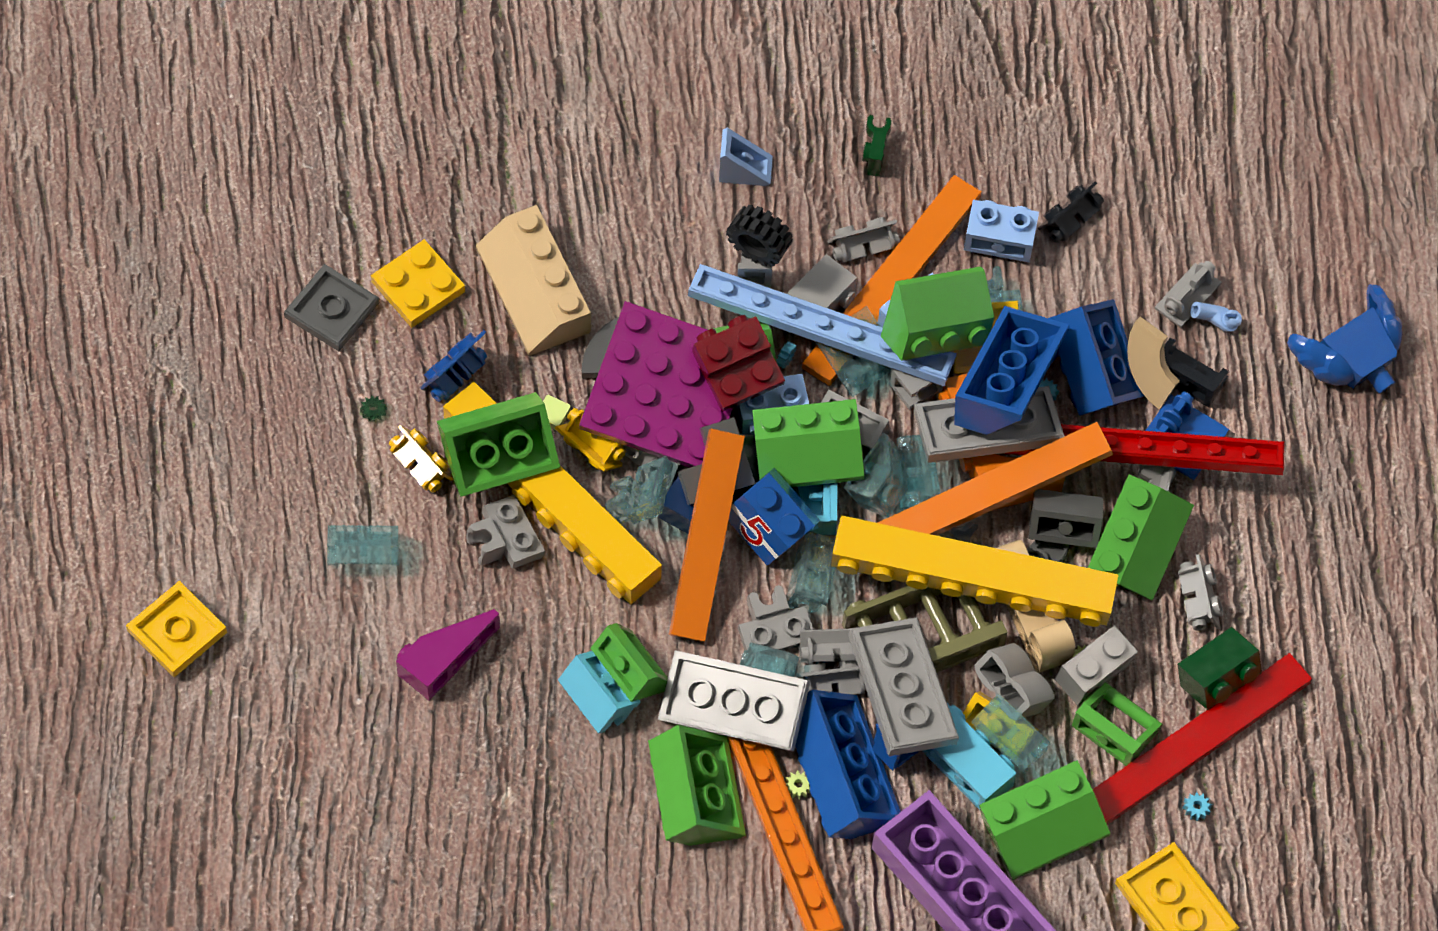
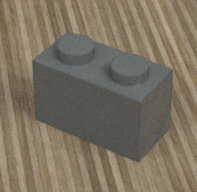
M1043 489L1035 490L1029 520V539L1097 548L1103 521V497Z

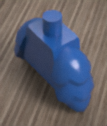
M1368 285L1366 312L1322 339L1321 342L1302 335L1291 334L1287 344L1291 352L1297 357L1299 364L1310 370L1318 380L1331 385H1348L1351 388H1355L1368 379L1378 394H1381L1396 383L1386 370V367L1398 356L1397 352L1403 336L1402 322L1396 316L1393 301L1387 297L1380 285Z

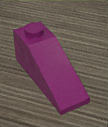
M493 609L420 636L413 644L408 643L400 650L396 658L398 676L430 701L500 628L499 613Z

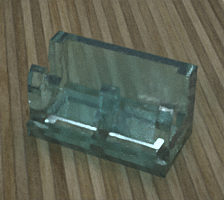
M920 435L899 437L896 439L897 446H892L891 448L900 512L940 494L936 462L928 463Z
M328 525V565L391 564L392 566H399L400 531L398 526Z
M808 531L799 543L786 597L790 609L797 608L799 604L809 605L808 612L815 613L822 605H827L836 568L831 567L836 539Z
M999 693L971 721L972 726L980 730L989 739L990 743L1000 753L1005 755L1022 774H1025L1051 744Z

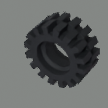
M753 205L743 206L727 228L726 235L729 236L728 241L735 244L733 248L736 251L741 250L743 252L742 256L745 258L751 257L752 262L757 264L760 261L762 266H767L768 264L771 267L775 266L793 242V239H791L793 237L792 232H788L789 227L786 224H781L782 220L779 217H772L773 213L769 210L765 213L763 208L759 206L756 209Z

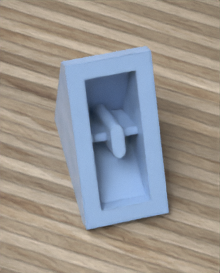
M725 128L722 133L719 182L767 186L771 182L773 156L731 129Z

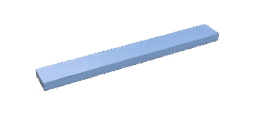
M703 264L699 265L688 290V297L740 315H746L748 318L756 316L759 322L941 386H945L956 358V353L946 352L901 361L881 338L882 327Z

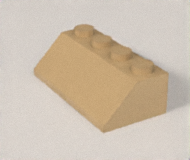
M537 205L506 216L476 244L481 260L529 356L591 333V312Z

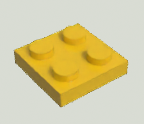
M425 239L370 275L374 286L411 328L466 292L464 283Z
M180 581L126 625L127 631L173 677H176L227 633L226 626Z

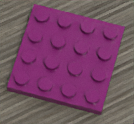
M625 301L580 421L579 429L689 468L702 464L705 445L699 429L729 419L733 410L732 407L726 411H721L692 353L694 343L698 342L696 337L707 331V329Z

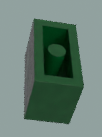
M1230 627L1177 664L1180 686L1207 711L1216 704L1227 700L1232 693L1245 684L1253 682L1262 673L1259 650L1233 627Z

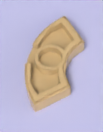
M1139 317L1135 321L1129 335L1128 362L1137 386L1145 397L1160 410L1180 380L1170 371L1165 361L1164 346L1168 336L1142 317Z

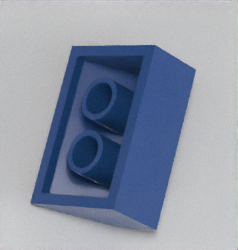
M1114 299L1081 306L1049 318L1069 324V330L1058 352L1061 358L1060 366L1062 372L1067 377L1071 389V400L1075 408H1077L1079 416L1145 396L1137 386L1130 370L1127 352L1128 340Z

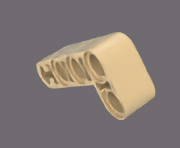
M1020 539L997 547V549L1029 555L1024 543ZM1006 604L1036 672L1041 673L1063 665L1073 658L1075 641L1071 629L1065 620L1058 622V619L1048 617L1045 612L1032 609L1028 612L1017 611Z

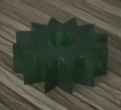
M371 395L370 399L365 397L366 402H361L360 413H362L363 418H368V422L372 419L376 422L377 419L382 420L381 416H386L385 410H387V405H385L384 399L379 400V396L374 398ZM372 407L377 408L376 410H370Z

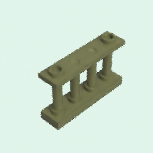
M906 586L868 602L865 600L856 601L844 610L842 621L843 628L849 629L856 626L873 625L872 620L887 614L891 615L893 621L908 619L903 608L922 601L942 640L940 645L928 649L936 673L981 656L988 650L1004 646L1007 637V630L1002 620L993 624L986 622L974 597L961 595L958 599L973 626V630L960 637L957 634L954 635L935 597L942 593L941 590L929 587L926 589H915Z

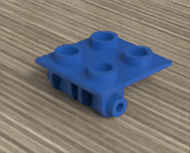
M483 330L477 336L469 333L464 339H461L447 352L450 357L446 355L424 374L428 380L420 389L423 390L429 385L433 389L430 393L436 401L448 400L464 384L462 378L469 380L471 375L485 365L487 354L480 347L475 349L473 345L486 331Z
M1182 392L1181 395H1170L1145 431L1225 437L1229 428L1195 409L1192 404L1193 397L1187 392ZM1174 467L1192 480H1195L1202 470Z

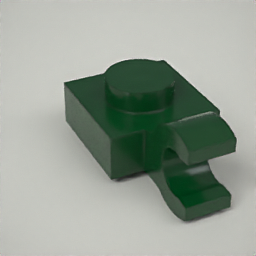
M869 115L866 122V133L872 138V143L865 142L862 161L868 162L867 175L880 177L886 139L890 134L892 122L891 118H886L885 125L878 128L873 125L874 115Z

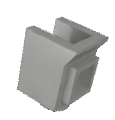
M892 369L890 386L909 410L914 408V404L924 402L943 389V386Z

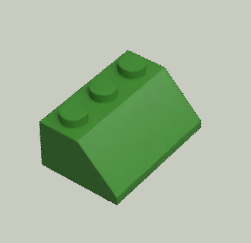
M975 267L895 281L881 338L901 361L983 346L991 332L995 318L985 270L982 267Z
M536 392L437 421L444 452L460 497L560 468L545 403Z
M856 399L752 410L759 479H762L775 468L791 487L865 480Z
M1129 474L1088 568L1118 574L1117 586L1153 601L1194 504L1163 488Z
M677 725L648 741L666 841L693 846L746 836L727 736Z
M1078 760L979 805L982 819L1012 880L1110 836V831L1098 801Z

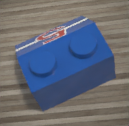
M773 468L731 505L728 521L768 566L810 531L820 520L779 472Z

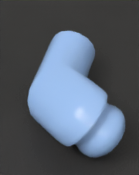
M1196 301L1190 309L1192 318L1209 321L1224 332L1235 331L1242 323V317L1238 311L1229 310L1223 306Z

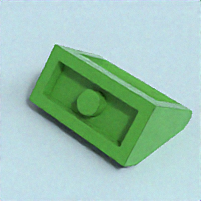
M618 623L608 625L590 649L628 699L633 702L665 692L668 677L634 632Z
M1106 682L1075 712L1072 727L1125 766L1141 754L1163 726L1160 721ZM1103 699H1106L1147 730L1135 740L1094 709Z

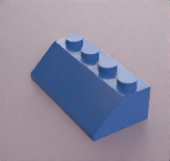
M1004 306L955 396L954 425L987 435L1020 421L1069 330V324Z
M811 690L807 695L795 747L798 752V760L805 771L810 785V793L815 799L820 812L822 826L829 838L854 839L874 833L901 811L882 760L872 750L875 742L858 696Z

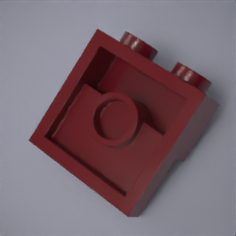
M746 315L738 316L727 324L728 329L719 333L715 329H709L696 337L698 342L693 345L692 353L722 412L785 383V379L770 351L771 345L756 316L750 319Z

